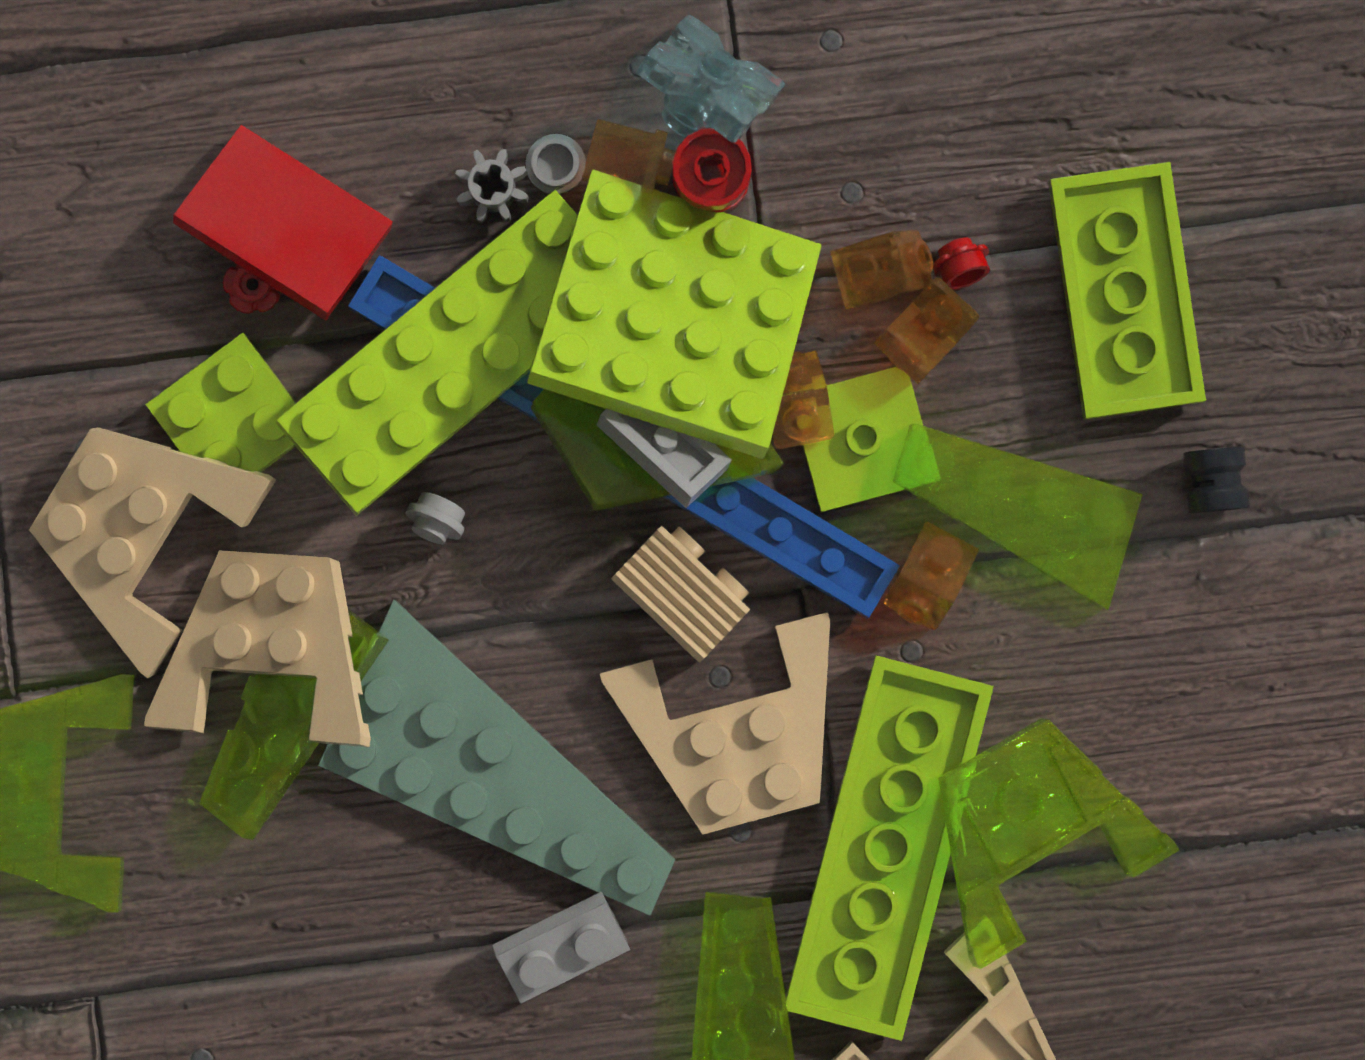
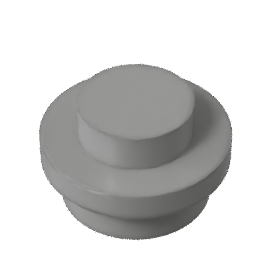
M550 134L541 137L531 146L526 157V170L530 181L537 189L547 194L556 190L562 195L572 191L580 184L586 171V159L582 148L575 140L562 134Z
M421 493L417 503H410L406 510V516L414 522L411 528L412 531L430 542L443 545L447 538L458 540L464 532V527L461 524L465 515L464 510L450 500L436 494Z

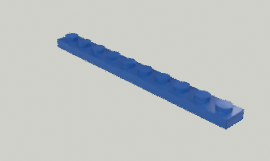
M379 255L348 307L349 310L379 328L386 330L432 292L435 287ZM530 371L498 397V399L866 619L871 616L900 567L897 563L731 464L712 485L685 508L596 425L600 415L606 410L605 408L528 384Z

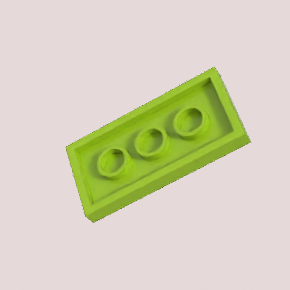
M1165 162L1050 179L1048 186L1083 420L1205 402L1206 396L1171 163Z

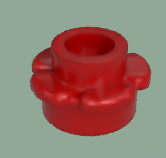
M968 237L953 240L938 250L940 258L933 264L934 274L942 278L946 289L955 290L970 286L983 279L990 272V267L985 258L989 254V249L984 244L978 246L973 244L971 238Z
M239 265L228 268L224 275L223 289L230 295L229 302L231 306L241 313L251 314L253 311L267 312L280 299L277 289ZM251 279H256L259 283L258 288L255 290H250L247 287V283Z

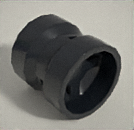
M1244 447L1216 448L1183 453L1185 471L1192 476L1193 489L1187 495L1189 513L1250 508L1248 489L1241 483V471L1246 466Z

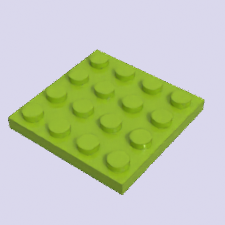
M592 169L527 383L763 459L771 442L822 244L725 212H711L693 207L685 199Z

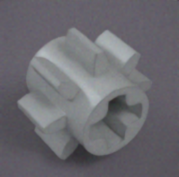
M503 148L497 154L496 160H485L482 153L478 150L473 151L476 165L472 168L471 172L456 170L455 173L461 182L468 184L469 191L460 194L456 198L459 205L467 206L475 202L478 206V223L483 224L489 212H500L502 219L507 223L510 222L511 215L508 207L513 201L528 203L529 200L528 195L524 191L516 189L515 182L524 179L528 175L525 166L517 167L510 171L506 166L508 153ZM494 173H500L503 186L507 188L505 194L495 192L491 200H485L482 188L477 183L480 179L490 181Z

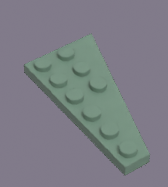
M393 600L360 672L363 695H359L363 723L369 726L370 747L328 744L318 766L598 893L602 892L603 895L650 916L672 869L675 858L598 789L577 767L571 764L483 680L462 663L441 641L421 625L400 603Z

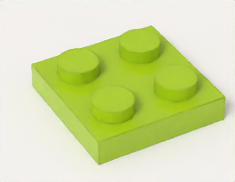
M241 333L145 404L179 451L189 455L211 458L225 462L229 466L251 472H262L296 447L276 424V420L293 407L296 402L244 333Z

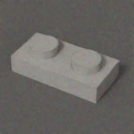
M606 409L600 415L596 424L685 508L712 485L728 469L732 461L714 443Z
M602 892L492 945L495 956L520 1003L630 950L628 942Z

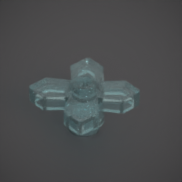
M687 15L676 25L666 43L659 41L647 53L636 71L639 76L665 94L663 99L665 107L662 110V117L673 131L683 137H687L700 129L713 128L734 143L745 134L758 113L763 114L774 103L785 86L783 80L758 62L736 60L730 53L724 50L719 34L692 15Z

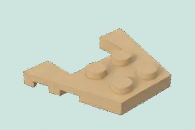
M99 427L92 428L79 446L29 531L138 671L145 677L150 678L156 675L183 630L133 597L132 594L188 502L194 495L238 526L244 527L249 525L276 479L258 471L243 470L211 458H200L171 450V447Z
M219 550L145 716L144 726L160 730L204 733L211 674L214 670L317 678L309 740L324 744L370 747L369 726L363 723L359 695H363L359 672L354 671L348 639L353 635L340 562L328 557Z
M828 612L775 626L790 682L789 688L672 720L668 718L652 659L600 673L603 685L702 835L820 803L830 634Z
M982 914L944 953L986 996V1000L924 1060H1056L1038 1020L1034 1016L1011 963H1009L992 923ZM851 1040L832 1060L870 1059Z

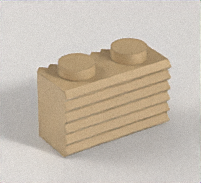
M661 526L611 579L700 663L749 612L750 609L742 602L749 592L724 568L714 576L697 559L705 550L680 526L672 534Z

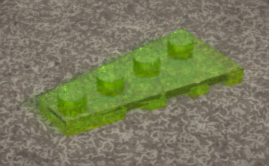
M910 424L893 479L895 484L956 521L964 523L987 537V540L1033 565L1038 571L1056 582L1062 583L1084 596L1086 600L1102 610H1109L1143 494L919 424Z
M348 609L353 635L348 638L354 671L359 672L360 681H362L389 639ZM256 674L255 678L251 676L248 678L240 698L245 700V704L235 729L227 731L199 802L200 805L242 838L254 840L319 744L309 740L317 678Z
M717 891L705 892L692 1060H795L771 897Z

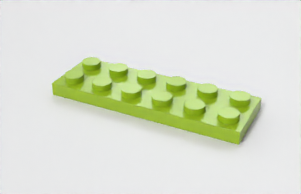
M556 190L551 192L276 420L278 427L355 516H358L531 370L577 219L575 211Z
M874 656L783 1006L785 1011L902 1041L994 686L885 657Z

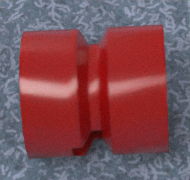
M719 128L700 129L688 135L677 147L672 162L673 188L677 197L685 199L693 207L711 212L725 213L735 210L746 197L752 173L751 157L744 143L732 132Z

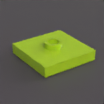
M907 364L789 396L820 513L938 481Z

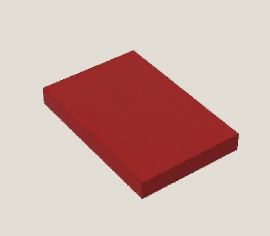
M240 125L173 215V224L325 321L391 231L393 221L243 125Z

